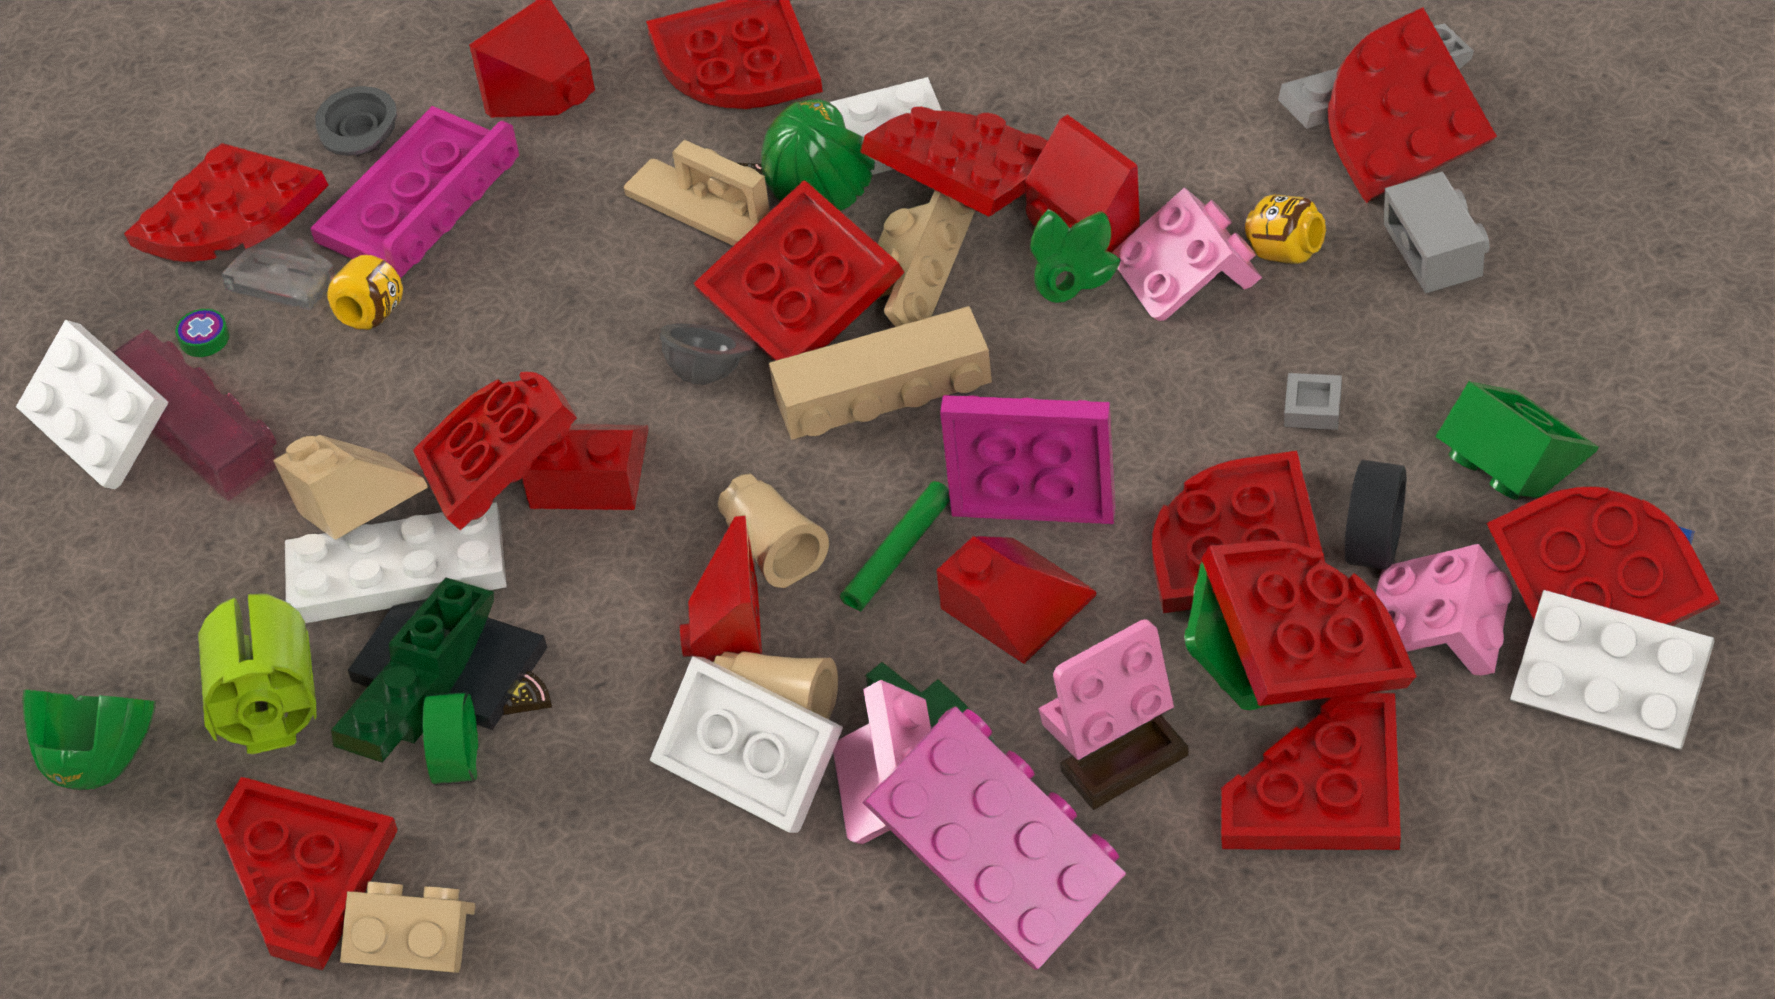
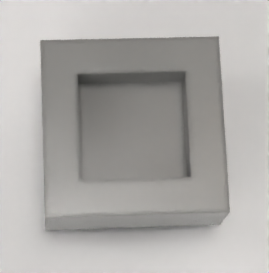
M1288 373L1284 427L1338 430L1342 376Z

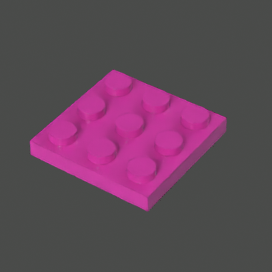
M943 395L940 415L951 514L953 517L1114 524L1116 507L1110 402Z

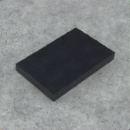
M426 599L392 606L347 670L352 682L368 687L391 661L388 643ZM489 617L487 618L463 672L449 692L467 691L470 694L477 725L491 730L494 729L504 714L503 707L528 671L532 672L548 648L544 635Z

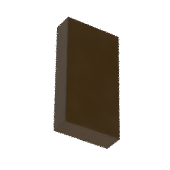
M1159 715L1079 760L1073 755L1060 762L1061 772L1088 805L1095 810L1189 756V748L1164 717Z

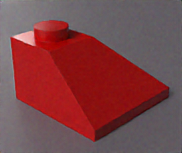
M536 0L469 44L484 110L491 118L560 115L573 105L583 103L595 91L589 57L552 0Z
M746 515L734 517L688 600L689 623L680 624V641L683 657H704L714 662L716 656H721L724 652L740 654L745 651L762 654L758 581Z
M973 536L936 570L941 609L1023 664L1097 595L1096 590L1013 537Z

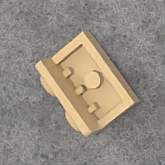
M368 882L367 893L347 892L340 957L341 963L459 973L462 961L466 914L474 915L475 903L458 901L459 889L424 886L423 898L402 896L403 885Z

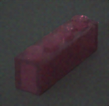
M146 329L112 352L169 402L151 433L227 501H230L277 468L273 461L276 457L272 448L276 445V440L267 425L259 419L253 422L247 417L242 406L232 394L226 393L222 395L216 390L207 373L198 366L192 369L171 341L163 343Z

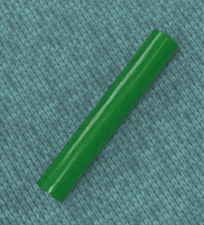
M932 481L841 592L840 598L845 605L860 612L866 607L949 504V489L944 484Z

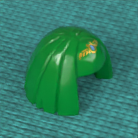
M821 99L796 101L780 112L765 134L761 152V165L767 186L780 202L805 180L839 211L850 207L857 201V196L864 194V187L869 186L873 176L871 170L875 169V159L860 152L864 137L846 129L843 115L837 107Z
M23 690L22 696L26 735L38 770L57 786L72 790L97 789L112 783L130 765L142 746L150 729L156 708V701L99 695V697L79 695L74 698L71 694Z

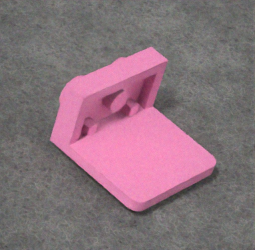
M1185 187L1113 251V254L1121 260L1117 269L1149 315L1159 321L1169 318L1221 271L1244 290L1252 287L1262 278L1250 262L1256 256L1252 248L1239 234L1235 232L1231 236L1226 228L1232 222L1226 213L1213 200L1205 205Z
M1479 544L1395 563L1387 570L1383 569L1381 571L1376 595L1391 615L1406 652L1447 643L1473 675L1482 676L1495 673L1499 648L1504 640L1503 627L1507 607L1512 599V585L1506 573L1499 570Z
M1141 620L1058 665L1053 673L1058 698L1038 709L1042 725L1077 760L1172 709L1174 705L1157 628L1149 620Z
M883 680L863 689L869 723L839 739L833 751L847 838L857 844H865L890 831L862 802L931 730L926 699Z

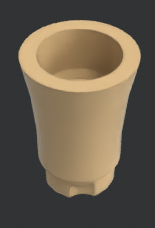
M745 474L733 479L729 487L720 494L718 508L720 513L726 518L728 527L734 517L746 515L753 558L756 560L769 584L778 588H786L818 570L829 548V538L826 531L798 512L771 485L761 480L758 481L752 474Z
M744 651L740 654L724 652L721 656H716L714 663L829 720L836 704L838 691V672L833 659L767 656Z

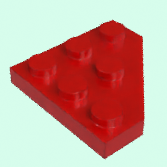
M1363 693L1330 698L1321 706V713L1301 730L1296 726L1263 753V761L1243 777L1237 774L1221 787L1222 849L1400 850L1401 829L1395 693Z
M240 777L215 822L270 956L323 971L343 934L347 892L365 893L368 882H371L398 831L394 817Z

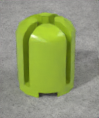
M248 594L252 643L249 635L244 634L242 613L235 597L218 604L207 616L198 633L205 727L215 741H217V735L229 742L246 745L248 754H256L294 745L297 742L296 734L309 724L312 716H314V719L317 717L309 635L305 621L299 611L290 603L269 594ZM260 701L267 702L268 710L261 712Z

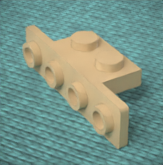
M684 140L672 152L675 168L657 159H650L624 185L627 197L732 246L770 212L764 175L759 174L751 167L739 165L720 156L711 149H704L687 140Z
M936 190L929 203L910 209L902 208L890 214L884 223V230L877 243L899 262L905 272L880 296L890 294L884 308V313L895 327L932 317L975 213L974 209Z

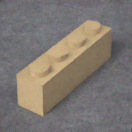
M970 306L769 363L774 396L791 440L806 435L819 436L831 428L855 421H871L880 414L904 407H920L932 399L943 397V395L957 392L969 393L981 385L992 382L989 349Z

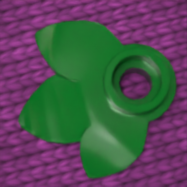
M1047 210L1040 218L1032 235L1030 248L1038 262L1034 272L1036 289L1048 301L1055 303L1066 302L1075 297L1081 289L1099 287L1108 282L1115 274L1121 260L1115 254L1106 251L1110 244L1111 226L1107 215L1103 211L1086 217L1071 228L1067 226L1060 216L1051 210ZM1067 271L1065 280L1056 286L1057 276Z

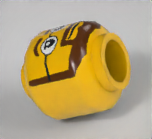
M1277 194L1265 196L1256 205L1255 209L1248 214L1245 223L1246 237L1250 240L1251 246L1258 257L1264 260L1290 264L1306 262L1314 253L1318 252L1324 242L1326 233L1323 215L1319 213L1312 201L1304 197Z
M360 255L350 260L335 275L328 286L327 297L334 315L343 324L355 329L370 330L381 325L402 300L403 286L400 276L385 260L373 255Z

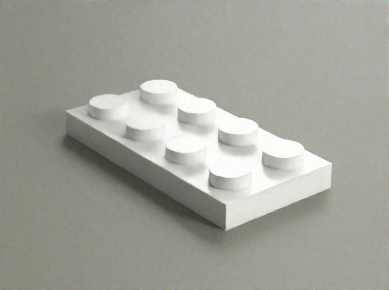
M492 503L490 509L482 517L471 520L461 531L447 520L444 513L441 512L429 515H415L407 519L373 525L364 524L336 540L326 533L308 534L300 538L285 540L286 602L299 611L305 623L389 609L394 605L424 600L432 594L445 577L486 590L507 587L502 529L497 503Z

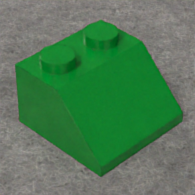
M1468 381L1435 436L1452 448L1448 455L1454 461L1473 471H1477L1478 468L1482 469L1493 477L1489 484L1495 490L1513 500H1518L1520 496L1542 497L1596 453L1599 446L1517 390Z

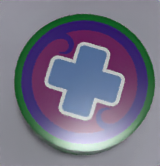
M198 309L189 312L179 320L175 329L180 348L184 353L193 357L213 355L223 349L229 340V330L224 316L213 309Z

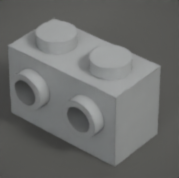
M1443 171L1385 188L1384 226L1425 294L1483 276L1484 254L1488 253L1490 248L1488 235L1481 223H1474L1468 213L1467 203L1460 189H1453Z

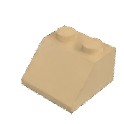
M322 435L316 437L306 436L294 441L286 448L287 453L273 460L298 512L335 540L428 488L423 477L387 454Z

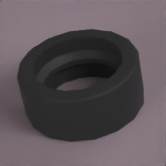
M1361 460L1352 486L1345 532V561L1348 564L1387 570L1394 563L1401 533L1407 479L1406 469L1403 465Z

